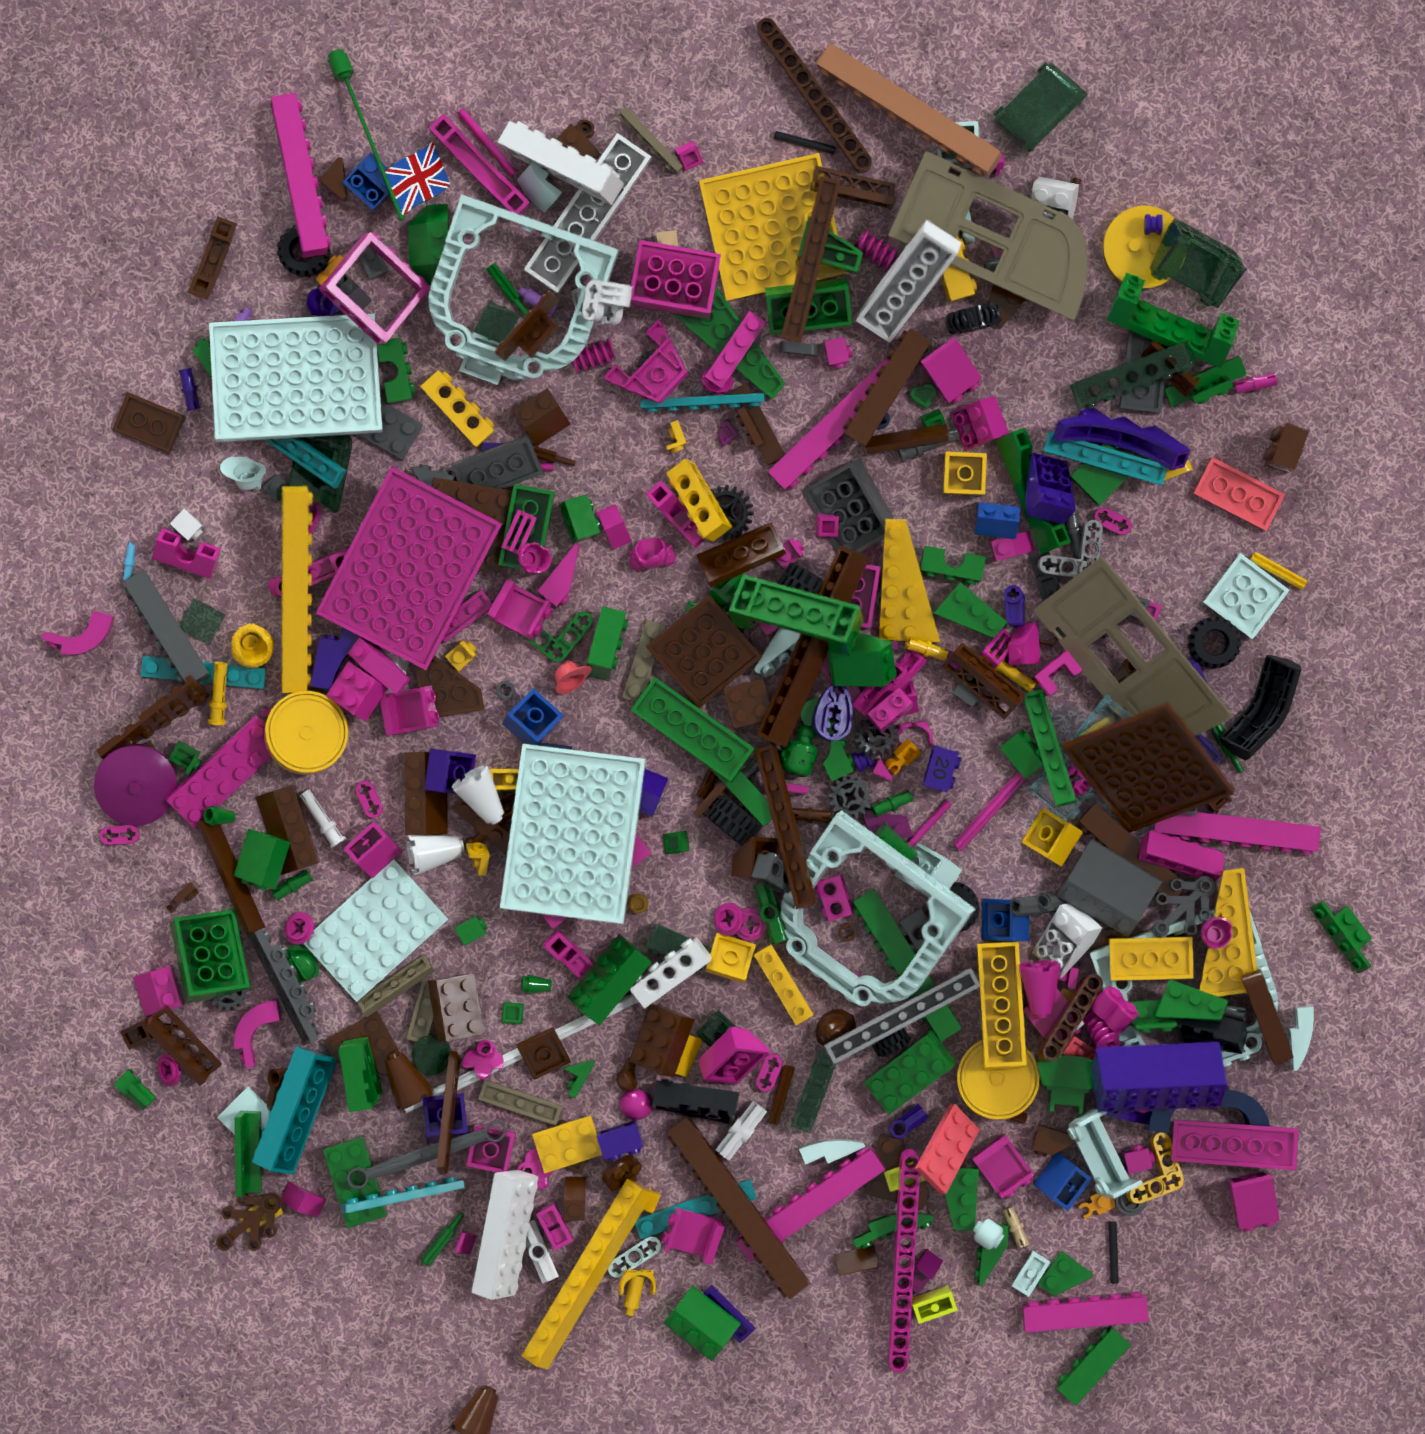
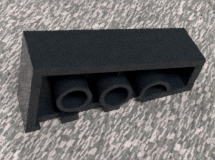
M662 1079L661 1081L657 1080L651 1109L732 1125L739 1092L693 1086L687 1083H673L671 1080Z

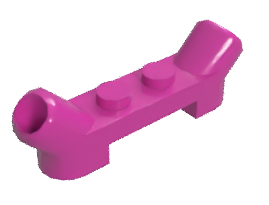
M350 546L313 561L312 566H308V574L312 575V585L336 575ZM281 576L270 579L268 584L269 590L275 598L281 597Z

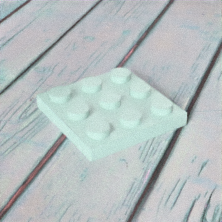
M1239 553L1202 603L1225 620L1231 621L1232 625H1235L1239 631L1253 640L1290 590Z

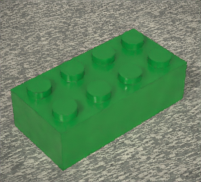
M847 278L816 282L804 331L852 325ZM794 284L765 288L770 335L781 334L783 331Z
M514 484L503 542L517 511L521 510L537 517L526 544L539 543L545 548L555 492ZM520 515L507 546L511 547L524 516ZM527 519V522L515 546V549L517 550L519 549L522 540L525 536V533L529 527V524L531 522L530 519ZM501 548L498 565L523 570L518 562L519 555Z
M618 934L610 942L604 953L597 958V961L590 970L584 974L577 986L571 990L567 998L584 1015L600 1026L652 961L629 940Z
M930 1029L869 1075L864 1084L888 1115H890L952 1069L956 1060Z
M364 1135L327 1146L323 1149L340 1205L346 1204V1200L351 1198H358V1201L365 1200V1196L378 1193V1197L383 1196L378 1178L368 1180V1183L360 1189L351 1187L347 1180L348 1174L353 1168L363 1167L367 1169L374 1166ZM354 1171L351 1175V1181L355 1185H361L366 1180V1176L361 1171ZM386 1205L343 1213L347 1228L388 1215Z

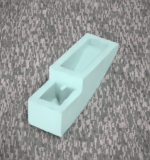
M1312 1006L1294 1007L1296 1028H1288L1289 1046L1294 1057L1290 1060L1293 1071H1298L1310 1045L1314 1023V1007Z
M830 1139L801 1146L799 1151L805 1164L824 1156L827 1163H831L865 1148V1144L863 1141L852 1139Z

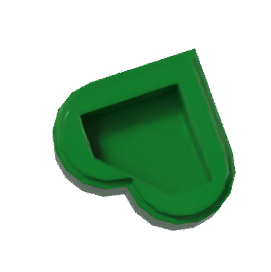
M925 384L923 387L916 386L910 391V398L925 409L929 407L936 395V388L932 384Z

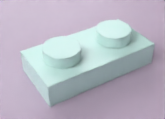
M1032 1250L1011 1286L1029 1297L1049 1266L1050 1261Z

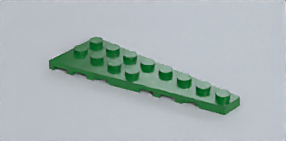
M716 286L710 320L671 313L719 355L741 324L740 319ZM754 340L735 369L773 400L786 383Z

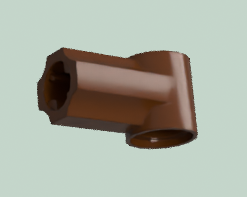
M288 1068L271 1069L268 1073L267 1079L270 1091L266 1106L271 1109L274 1106L277 1092L280 1090L284 1074Z

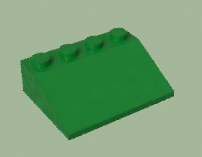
M235 909L173 919L170 926L185 1003L205 1001L250 989Z

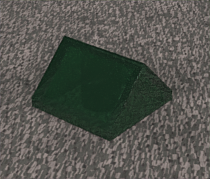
M716 1010L695 1034L711 1047L727 1029L737 1026L719 1010Z

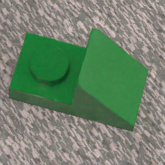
M591 1059L564 1067L565 1070L578 1076L577 1079L572 1078L567 1087L570 1090L569 1096L577 1097L596 1062L595 1060Z

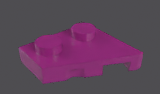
M865 810L866 814L863 817L867 829L873 834L886 822L904 839L913 836L907 816L885 813L876 818L872 811Z

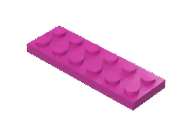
M257 715L165 798L194 829L198 826L197 822L204 820L206 808L212 805L217 807L221 805L271 758L264 739L265 723Z
M1174 1119L1172 1161L1297 1170L1299 1128Z

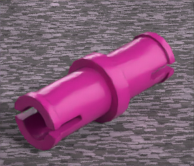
M1273 373L1259 377L1254 375L1249 379L1234 381L1236 393L1239 394L1251 390L1257 392L1261 388L1278 386L1276 374Z

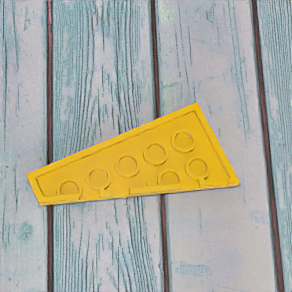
M885 519L879 638L907 641L909 637L923 642H940L907 521L905 519Z
M1236 868L1222 871L1214 917L1226 918L1232 924L1233 937L1225 947L1220 949L1207 947L1199 990L1217 997L1247 993L1241 975L1257 970L1244 868Z

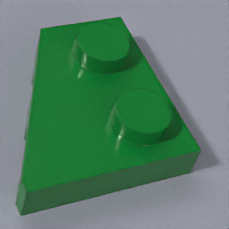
M1061 1250L1037 1284L1051 1295L1056 1296L1092 1278L1094 1274Z

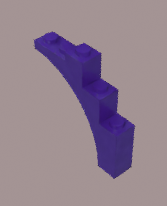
M1094 407L1080 410L1076 417L1058 420L1053 439L1057 442L1091 441L1118 446L1144 455L1170 470L1184 468L1191 450L1156 425L1141 428L1125 416L1110 419Z
M342 627L340 641H337V636L325 634L324 638L319 637L310 686L330 690L343 661L349 655V650L359 639V635Z

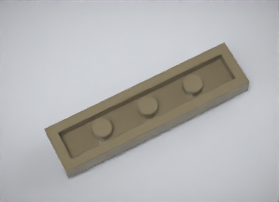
M627 107L620 112L622 116L621 122L627 128L632 127L636 131L634 135L640 142L644 143L646 141L651 146L649 151L656 158L660 156L665 161L663 165L670 173L675 171L678 174L683 169L680 162Z
M646 619L622 698L636 702L647 688L656 658L646 648V645L663 632L666 625Z
M423 954L370 990L357 1003L363 1014L369 1017L435 971L427 957Z
M484 1080L478 1100L553 1125H557L563 1105L488 1080Z

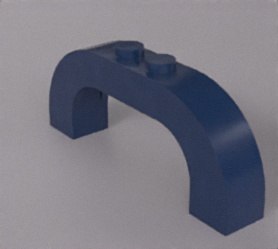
M1227 1085L1221 1106L1236 1108L1240 1111L1246 1125L1270 1126L1266 1112L1254 1098L1247 1094L1230 1090ZM1176 1109L1148 1111L1144 1129L1153 1132L1169 1133L1171 1116Z

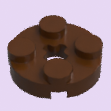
M626 1155L617 1159L614 1162L616 1165L612 1169L608 1167L602 1175V1180L609 1190L613 1192L622 1187L627 1179L636 1182V1176L640 1172L642 1165L633 1155Z

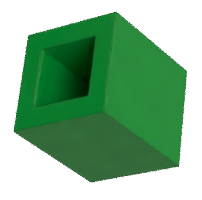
M478 916L455 927L464 946L486 935L487 932L485 930L488 929L483 917L479 919Z

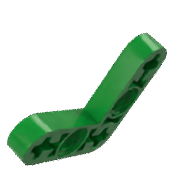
M579 612L557 639H554L542 629L541 634L547 637V643L544 646L537 645L535 641L536 636L533 641L524 636L522 637L552 661L561 662L591 627L592 616L587 612ZM586 615L588 616L587 621L589 623L587 626L583 624L579 628L580 630H583V632L579 634V632L576 629L572 628L571 625L574 623L575 626H577L580 622L578 620V617H584ZM568 631H573L576 634V640L572 643L566 642L564 638L565 633ZM551 640L555 642L552 645L555 649L562 648L561 653L563 656L561 658H554V652L550 649L548 653L544 651L550 645Z

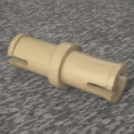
M1014 1206L1002 1210L1009 1226L1008 1231L1012 1233L1017 1248L1020 1249L1023 1248V1245L1024 1247L1029 1245L1030 1243L1022 1228L1024 1225L1020 1223Z

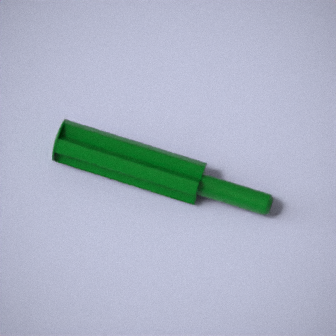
M496 263L490 265L486 271H488L511 303L514 302L524 317H526L528 311L519 300V294Z
M1221 723L1212 728V731L1226 757L1229 756L1238 773H1242L1244 769L1237 756L1233 755L1220 741L1219 736L1225 731Z
M462 1212L458 1213L449 1227L445 1226L421 1257L420 1260L425 1265L430 1267L455 1234L453 1230L464 1217Z

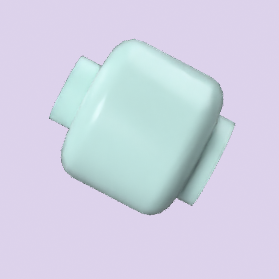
M986 1219L983 1223L979 1221L973 1229V1232L976 1233L974 1241L987 1250L996 1249L1005 1236L1002 1234L1003 1228L991 1219Z

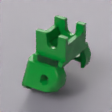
M1060 1055L1057 1060L1051 1062L1039 1060L1037 1068L1040 1076V1085L1044 1086L1045 1090H1049L1047 1111H1054V1104L1076 1106V1113L1083 1114L1084 1093L1089 1094L1090 1090H1094L1091 1074L1093 1060L1069 1055Z

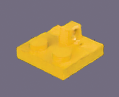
M717 933L710 953L712 958L707 963L705 972L745 984L756 944Z

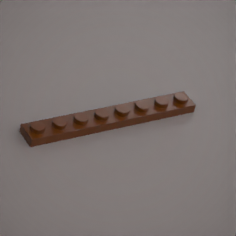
M824 176L820 178L781 335L782 339L798 343L802 342L841 184L840 180Z
M771 744L755 750L795 908L802 909L817 904L777 747L776 744Z

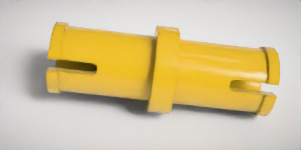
M909 637L906 641L905 649L921 653L923 657L930 656L941 661H945L947 658V648L933 645L930 641L923 642Z

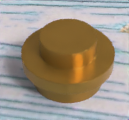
M641 893L633 894L628 900V907L633 913L641 914L648 908V899Z

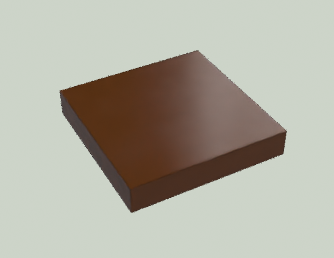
M554 1027L516 1044L534 1080L571 1062Z

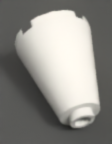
M484 765L479 766L464 774L465 778L462 782L460 779L455 781L452 789L486 823L493 825L502 820L504 811L487 765L485 767Z
M406 836L410 840L406 842L409 863L415 866V869H412L413 875H420L461 857V852L465 851L463 840H459L457 836Z

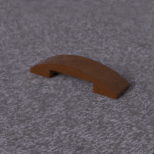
M217 216L210 234L209 243L188 293L208 300L222 269L237 223Z

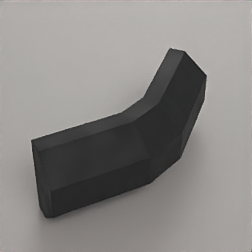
M1266 655L1252 701L1247 709L1219 736L1221 743L1233 755L1245 761L1248 760L1281 727L1291 708L1302 670L1301 665L1289 659Z

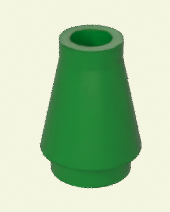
M212 805L206 808L204 820L211 826L233 823L235 821V813Z
M529 974L522 976L521 992H525L527 995L546 991L551 992V979Z

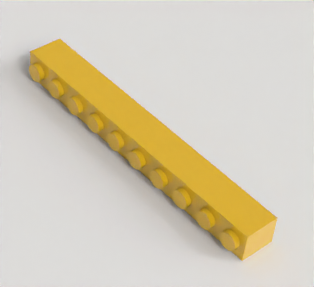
M282 486V693L307 691V686L311 684V674H307V666H311V654H307L308 646H311V634H308V626H311L312 622L311 614H308V606L312 605V596L308 594V586H312V575L308 574V566H312V554L308 553V546H312V533H308V525H312V513H308V505H312V492L308 493L307 486Z
M629 1179L625 1181L521 1356L536 1367L548 1370L653 1194L651 1191L638 1182Z

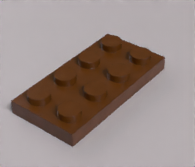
M772 522L743 534L741 537H736L734 540L727 541L697 555V558L710 587H713L785 555L786 551Z

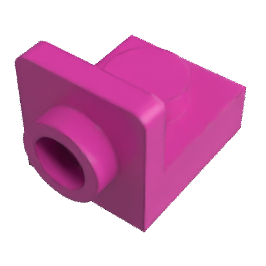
M791 538L784 543L783 547L786 554L776 558L783 570L790 563L795 562L804 555L802 553L804 547L798 539L794 541Z

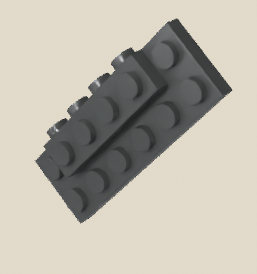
M262 929L248 935L304 1045L318 1040L317 1035L319 1032L315 1024L310 1023V1020L316 1017V1008L312 1001L309 1002L305 996L307 994L306 988L302 983L299 984L296 978L298 974L292 964L289 965L286 959L288 954L283 946L280 947L279 943L271 947L269 944L271 939L266 931L263 932Z

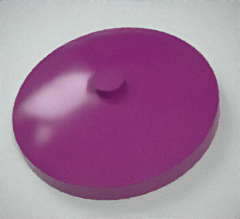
M143 744L123 745L108 753L99 764L94 779V792L101 809L113 820L133 826L146 825L161 818L171 807L165 798L177 788V776L169 759L159 750Z

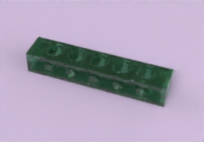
M1186 340L1076 381L1070 385L1078 408L1084 406L1085 409L1096 406V402L1103 399L1104 402L1115 399V394L1122 392L1123 395H1127L1135 391L1134 387L1141 385L1142 388H1146L1154 384L1153 380L1161 378V381L1173 377L1172 373L1180 371L1181 374L1192 370L1191 366L1196 364V360L1190 344ZM1168 357L1175 358L1177 362L1175 367L1168 365ZM1149 364H1154L1157 367L1156 374L1149 372ZM1130 371H1134L1138 374L1137 381H1132L1130 379ZM1111 378H1115L1118 380V388H1113L1111 386ZM1092 385H1096L1099 387V395H1094L1092 393Z

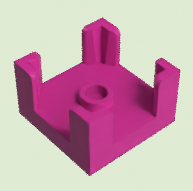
M1067 650L1063 651L1032 676L1047 696H1051L1058 690L1048 676L1051 675L1053 677L1062 670L1060 666L1063 665L1071 676L1077 675L1083 670Z

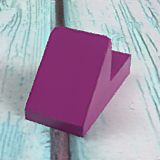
M928 1249L924 1251L914 1264L913 1291L917 1294L920 1293L930 1279H933L943 1263L939 1257ZM905 1277L902 1280L904 1284L908 1281Z

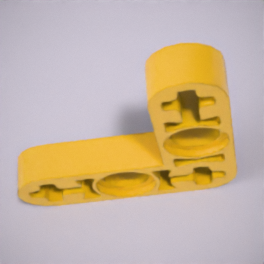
M1156 1132L1151 1136L1150 1145L1160 1175L1142 1181L1143 1184L1128 1191L1126 1195L1131 1203H1144L1182 1187L1184 1178L1178 1161H1172V1142L1168 1134ZM1159 1137L1164 1138L1162 1146L1157 1145L1156 1141L1159 1140ZM1163 1149H1168V1152L1165 1151L1159 1153V1151H1163ZM1165 1155L1171 1157V1164L1168 1167H1165L1162 1163ZM1172 1176L1177 1177L1178 1180L1175 1181V1185H1165L1164 1181L1171 1180ZM1155 1181L1160 1185L1157 1193H1153L1150 1188L1151 1184ZM1136 1191H1146V1193L1140 1194L1138 1198L1133 1197Z

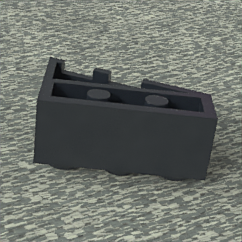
M1224 1016L1221 1021L1176 1020L1177 1027L1175 1028L1182 1044L1219 1042L1221 1051L1238 1054L1243 1052L1248 1034L1244 1022Z

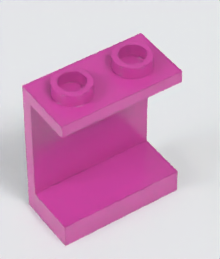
M676 1207L674 1214L671 1213L668 1219V1232H664L661 1244H663L665 1252L669 1253L670 1248L692 1253L702 1256L704 1263L712 1265L725 1228L723 1220Z

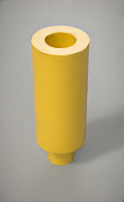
M639 1275L629 1280L624 1307L627 1308L626 1315L634 1316L635 1309L639 1308L645 1276Z

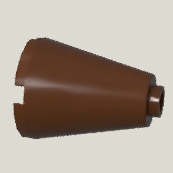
M395 1050L386 1055L387 1059L384 1062L397 1110L409 1108L421 1102L423 1095L426 1094L429 1097L434 1093L432 1086L403 1052L398 1053Z
M487 1385L485 1388L480 1387L451 1423L450 1429L456 1430L460 1434H490L499 1397L495 1394L497 1390Z

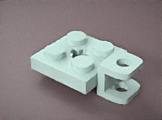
M474 332L472 334L474 340L496 348L501 343ZM470 356L467 359H463L459 369L462 373L495 385H499L501 377L514 381L521 379L515 377V373L507 370L506 373L495 370L496 365L488 363L487 366L475 363L476 358Z

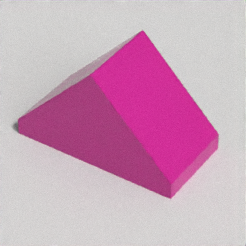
M616 504L597 512L613 550L632 542Z
M289 1182L281 1200L297 1212L318 1218L326 1198Z

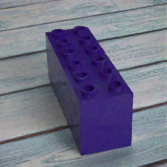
M1219 1042L1096 1047L1091 1067L1098 1112L1174 1110L1176 1108L1195 1109L1197 1107L1216 1108L1221 1106L1227 1087Z

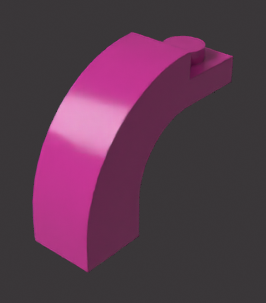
M661 480L646 493V496L695 548L706 540V538L700 537L697 532L698 527L696 523L692 522L688 517L687 513L689 511Z
M93 611L90 623L81 635L67 638L44 632L42 640L47 641V645L59 648V645H62L61 654H84L94 650L105 641L112 629L115 616Z
M559 929L543 942L544 947L558 961L561 960L580 980L594 965L581 949Z
M278 999L256 1005L238 1023L234 1035V1049L243 1048V1052H240L242 1064L246 1065V1068L256 1066L252 1043L256 1029L262 1024L281 1020Z

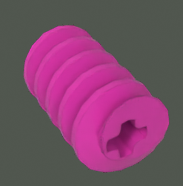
M867 229L854 246L858 247L862 252L865 251V259L872 256L871 263L878 260V268L885 265L884 272L886 273L898 256L896 255L897 248L889 251L890 244L882 246L883 239L881 238L876 242V234L869 237L870 230Z
M607 338L606 345L599 340L598 347L591 342L590 349L585 345L583 351L573 361L576 372H580V366L587 371L588 364L594 369L596 368V362L602 367L604 366L605 359L608 364H612V358L614 357L615 359L611 340Z
M1093 1010L1086 1014L1084 1023L1096 1047H1116L1121 1045V1041H1119L1120 1036L1112 1031L1106 1022L1097 1016Z

